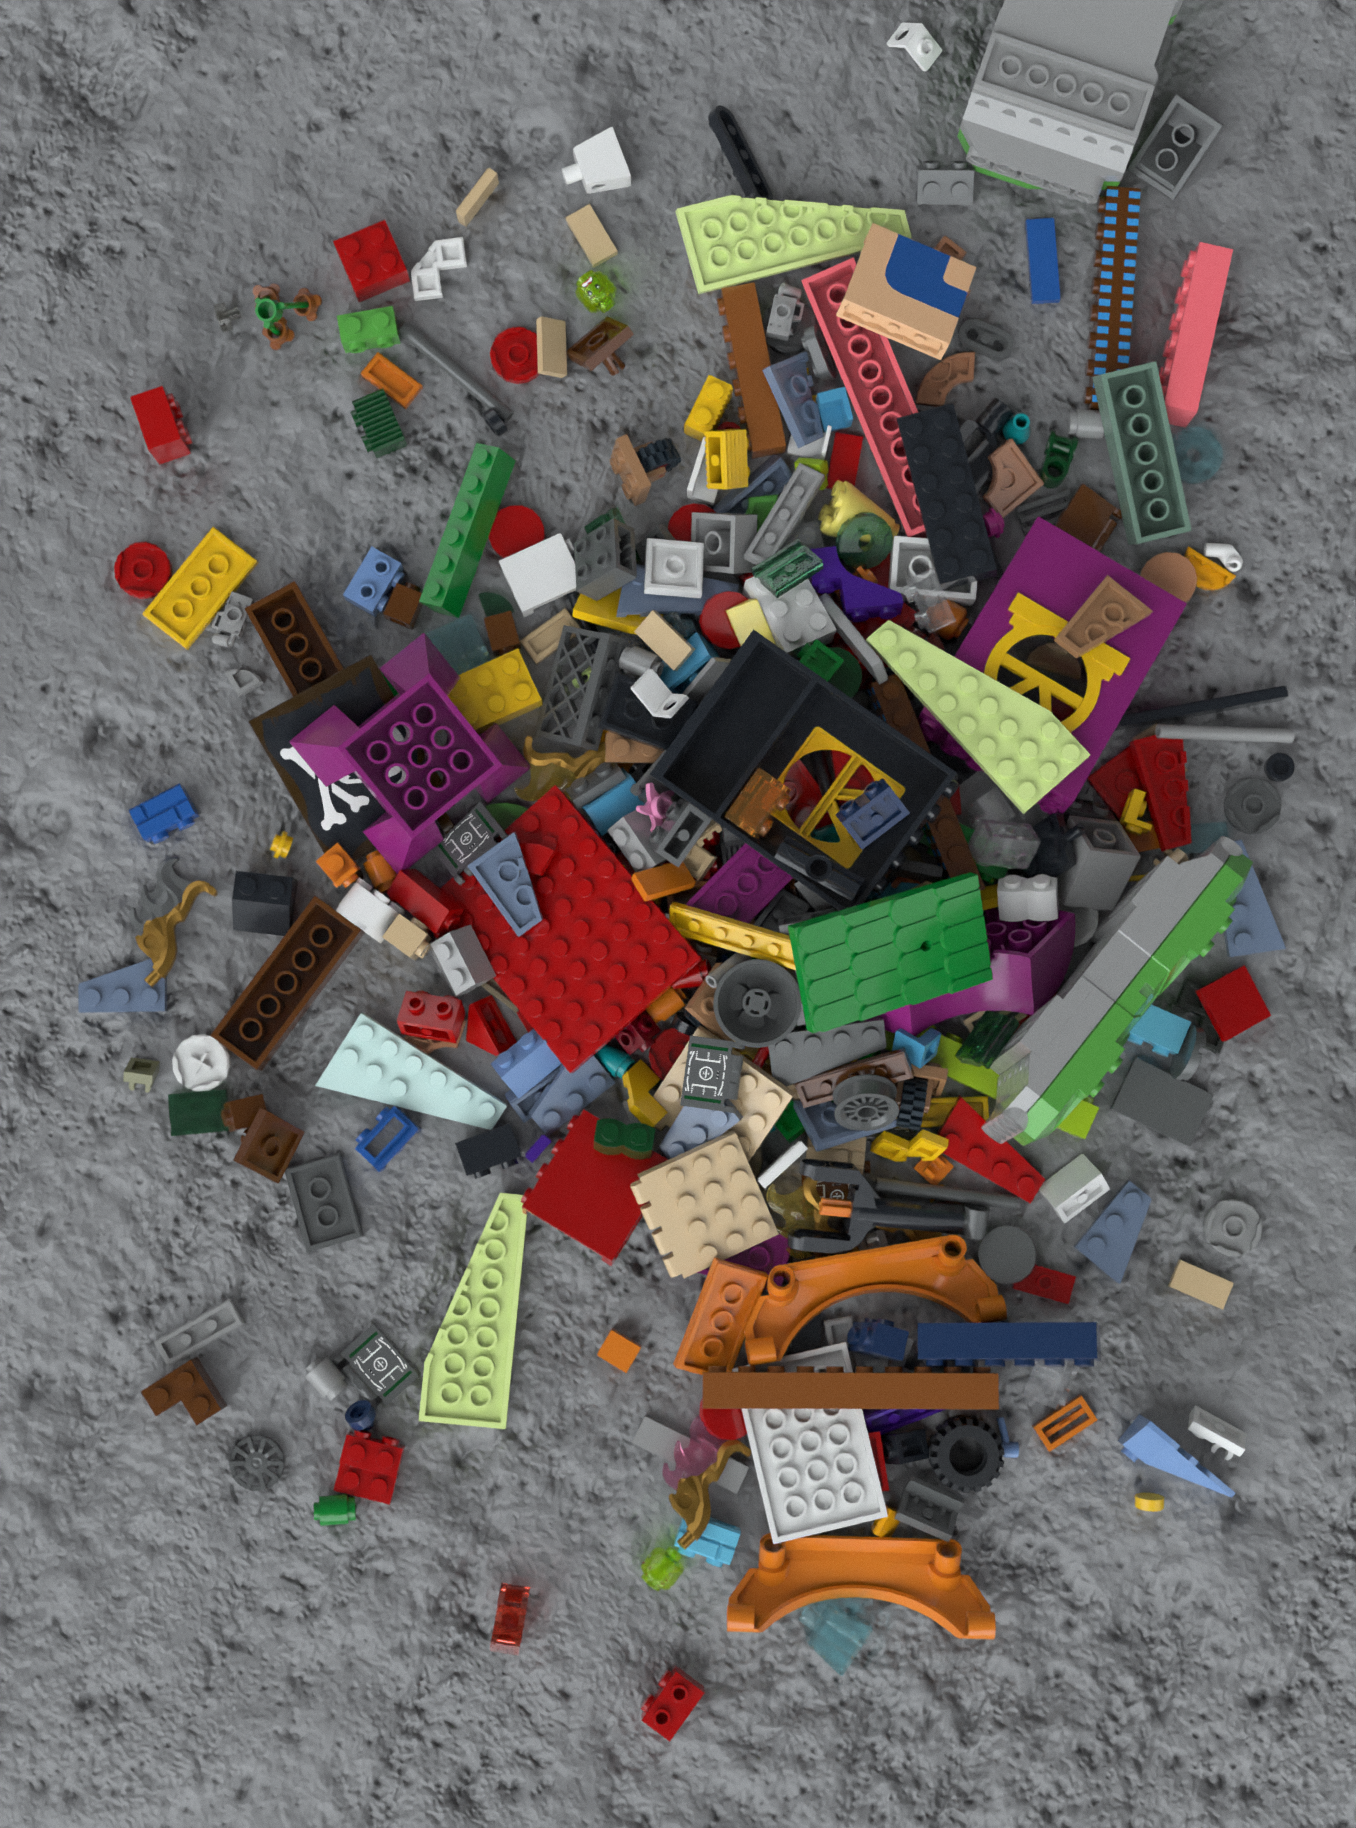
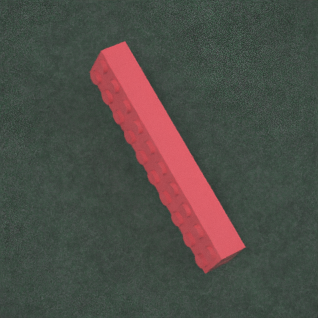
M853 257L803 279L801 282L907 537L926 538L897 423V418L918 413L914 400L888 338L836 316L857 265Z

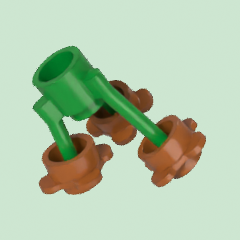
M276 283L266 287L256 285L252 291L255 295L256 316L261 321H264L262 334L269 339L270 347L273 350H279L282 344L292 341L295 337L294 331L290 330L287 326V320L282 317L283 310L294 309L297 315L306 316L308 321H315L317 319L316 312L322 304L320 295L311 294L307 288H301L293 302L286 303L280 301V287Z

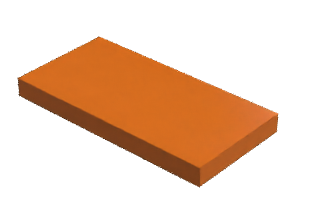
M714 1257L673 1365L675 1368L702 1375V1372H709V1366H726V1372H732L745 1339L744 1330L769 1277L766 1272Z

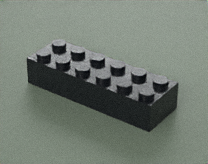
M950 403L897 418L940 590L997 576V568L954 404Z

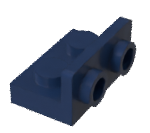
M884 779L868 784L863 791L864 793L855 800L850 799L845 802L836 814L837 818L862 850L910 813Z

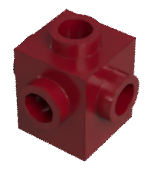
M644 1010L619 1032L615 1038L630 1056L638 1049L643 1053L656 1043L653 1037L661 1029L647 1011Z

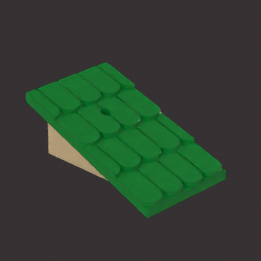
M969 872L935 883L925 881L905 892L788 925L807 1031L811 1033L826 1032L857 1020L864 1021L909 1004L916 1005L947 993L954 994L993 980L978 875Z

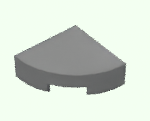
M234 668L224 672L239 698L264 684L258 675L245 669Z

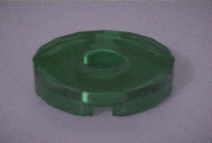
M861 512L856 514V517H853L851 520L848 519L842 524L837 533L836 547L847 565L856 569L859 566H862L863 569H869L879 565L886 559L892 549L893 535L890 526L882 517L874 513ZM864 535H870V542L864 547H859V539Z

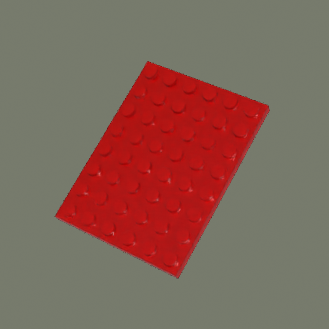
M554 785L505 829L508 835L516 831L519 843L540 844L557 851L543 876L529 873L542 913V921L518 937L474 874L470 877L464 870L460 873L465 880L462 885H459L452 877L440 889L464 908L459 917L460 923L454 930L468 925L472 926L496 974V977L493 979L539 1036L547 1041V1046L569 1073H574L702 960V957L654 900H643L631 880L633 875L559 786ZM500 836L496 839L498 843L503 840Z

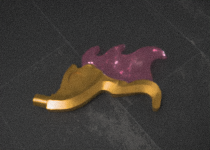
M700 1415L694 1418L691 1423L689 1446L682 1449L680 1441L675 1443V1470L669 1471L667 1463H664L662 1469L665 1483L676 1490V1494L672 1493L668 1496L672 1508L685 1520L687 1525V1532L677 1541L684 1550L695 1540H699L710 1520L709 1484L718 1481L732 1453L741 1452L746 1457L752 1454L751 1449L741 1441L721 1440L709 1434L705 1429L704 1423L701 1421Z

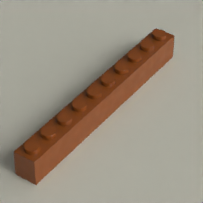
M709 1366V1372H702V1408L999 1409L998 1373H991V1367H973V1373H961V1367H944V1373H932V1367H914V1372H903V1367H885V1372H873V1367L856 1366V1372H844L843 1366H826V1372H814V1366H797V1372H785V1366H767V1372H756V1366H738V1372H726V1366Z

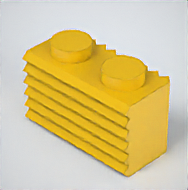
M708 375L684 424V433L702 442L703 437H706L704 435L706 431H714L718 427L720 419L725 413L730 399H732L733 387L731 384Z
M746 429L706 431L704 433L706 436L704 439L706 442L705 453L707 454L705 456L707 459L705 462L707 467L705 469L707 470L706 476L708 477L706 479L708 483L706 487L708 489L748 487L750 469L747 465L749 441L746 437Z

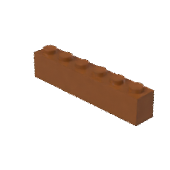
M755 282L722 288L721 298L717 299L719 316L724 315L726 325L722 326L724 343H730L731 352L727 353L729 369H735L736 379L732 380L734 396H740L741 407H737L740 424L745 423L746 437L749 441L747 451L751 452L752 459L783 454L786 450V442L779 406L762 371L771 366Z

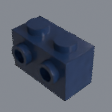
M865 1318L864 1322H853V1326L847 1335L848 1351L875 1359L903 1361L909 1331L895 1328V1322L890 1320Z

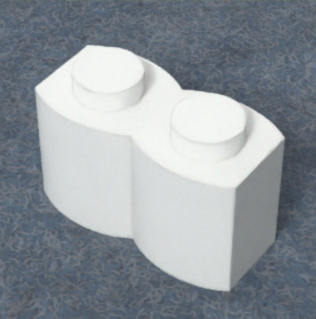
M1045 874L1036 875L1028 879L1017 875H1008L998 880L997 894L1000 920L1015 922L1027 919L1034 921L1058 919L1057 878Z

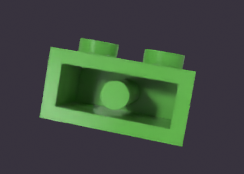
M393 306L337 315L341 343L345 353H360L367 349L389 348L393 345L401 344Z

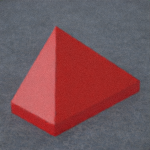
M489 995L469 1005L466 1041L497 1056L507 1051L517 1041L493 996Z

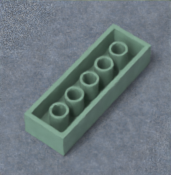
M1156 361L1092 377L1128 545L1140 544L1192 531Z

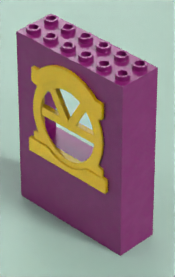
M1038 516L954 657L996 681L999 666H1003L1025 679L1010 687V689L1022 695L1038 687L1040 706L1051 712V695L1076 709L1070 717L1061 723L1088 751L1090 756L1037 802L1045 813L1051 815L1056 812L1063 814L1076 799L1187 603ZM1107 575L1153 611L1150 616L1081 656L1087 672V688L1084 698L1006 653L1017 642L1030 636L1048 635L1055 639ZM924 706L917 720L927 742L932 741L941 746V750L947 755L958 756L963 759L969 768L975 771H983Z

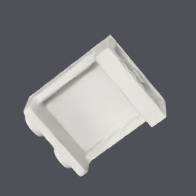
M561 533L499 561L501 570L523 617L533 614V609L576 590L575 562L572 558L575 555V551L570 539L564 540Z

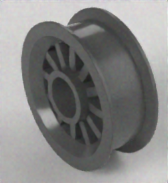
M870 1074L853 1076L840 1082L833 1091V1101L837 1105L834 1111L836 1121L841 1126L855 1131H872L889 1125L899 1114V1106L895 1101L897 1095L895 1084L885 1077Z

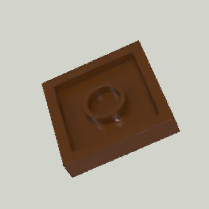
M607 316L569 348L566 354L572 362L590 371L603 362L610 375L613 376L620 372L617 369L618 367L621 370L625 367V363L620 359L615 350L634 334L628 325Z
M260 1108L250 1128L243 1132L246 1136H241L242 1144L233 1161L279 1184L305 1132Z

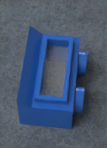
M394 1106L392 1109L385 1107L375 1118L379 1123L372 1130L366 1128L356 1138L359 1144L355 1147V1150L372 1164L378 1172H383L386 1169L385 1166L405 1148L409 1140L422 1130L397 1106Z

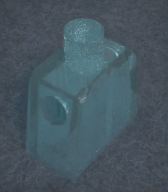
M829 1603L821 1614L807 1605L798 1619L811 1629L806 1636L809 1646L841 1676L844 1675L873 1631L870 1622Z

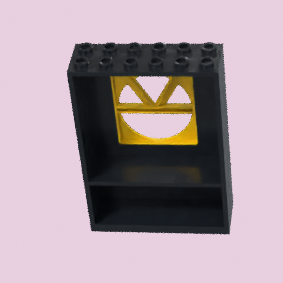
M754 629L650 773L651 776L839 911L870 902L875 893L879 896L883 893L890 883L887 879L893 869L897 872L907 859L904 854L910 845L914 848L917 846L925 834L922 831L927 821L931 824L935 821L942 811L939 806L945 797L950 800L959 787L957 782L958 775L954 770ZM819 750H835L852 756L799 829L789 817L783 800V785L790 768L801 757ZM860 765H864L869 770L875 781L884 779L910 812L863 850L836 816L840 811L836 800H855L864 793V790L844 789ZM827 811L840 837V842L838 843L824 842L811 837L812 831ZM788 835L866 879L854 902L775 859L777 850L785 837ZM825 861L816 862L812 868L813 874L817 877L825 875L828 865Z

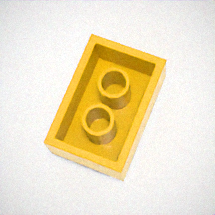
M518 648L460 674L459 681L448 695L449 699L478 735L485 732L494 723H497L499 726L543 705Z

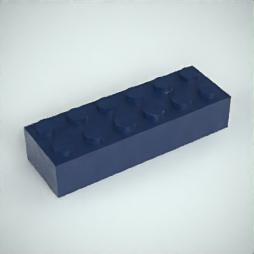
M1097 1322L917 1323L918 1359L926 1361V1366L947 1367V1361H955V1366L976 1367V1361H985V1366L1005 1367V1361H1014V1365L1017 1367H1035V1361H1044V1365L1047 1367H1065L1064 1361H1074V1365L1077 1367H1094V1361H1101L1100 1325Z

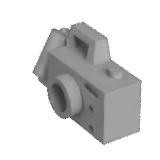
M784 282L780 285L778 294L774 295L766 337L788 341L789 335L793 333V329H791L792 322H801L805 304L800 302L801 289ZM796 306L801 307L799 316L794 315Z
M233 591L231 592L224 611L217 612L211 626L212 629L216 630L212 637L214 644L231 648L234 645L235 638H242L249 621V616L244 608L255 603L252 598Z

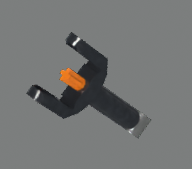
M801 1159L800 1174L808 1176L815 1181L849 1184L847 1200L821 1197V1201H819L820 1215L844 1217L842 1226L845 1230L844 1233L797 1229L788 1234L787 1246L792 1249L845 1254L860 1244L868 1231L875 1226L951 1234L960 1233L962 1236L971 1239L985 1238L990 1209L986 1206L965 1204L964 1208H962L961 1205L882 1198L876 1194L853 1163L818 1159Z

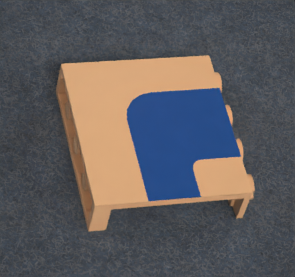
M872 223L836 316L941 360L951 342L976 267Z

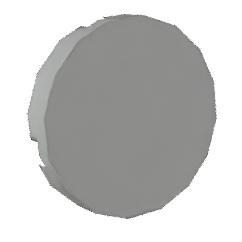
M1226 1199L1217 1202L1209 1209L1204 1218L1203 1231L1206 1241L1214 1250L1226 1256L1238 1257L1248 1253L1257 1246L1262 1237L1263 1225L1261 1218H1259L1252 1205L1243 1200Z

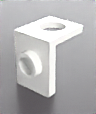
M901 23L886 43L889 47L905 48L922 71H928L942 52L940 46L922 23ZM909 30L904 38L898 40L903 32Z
M828 425L826 433L823 432L824 437L801 448L797 447L791 434L787 454L824 460L832 426Z
M647 669L631 687V690L654 717L672 718L689 699L687 695L671 693L653 669ZM676 702L673 707L666 710L672 703Z

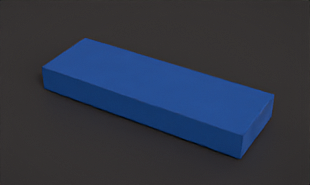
M1054 218L1027 219L1025 230L1031 304L1059 303L1061 298Z

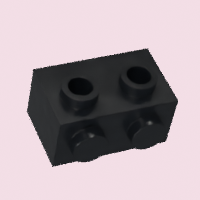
M512 1123L455 1143L466 1176L473 1174L475 1179L491 1174L490 1168L501 1164L502 1169L519 1164L517 1158L523 1156Z

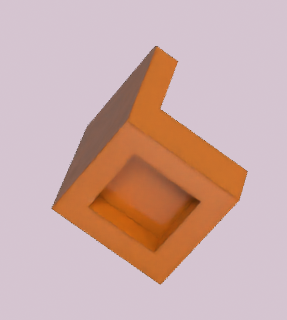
M611 1328L597 1355L627 1373L642 1345Z

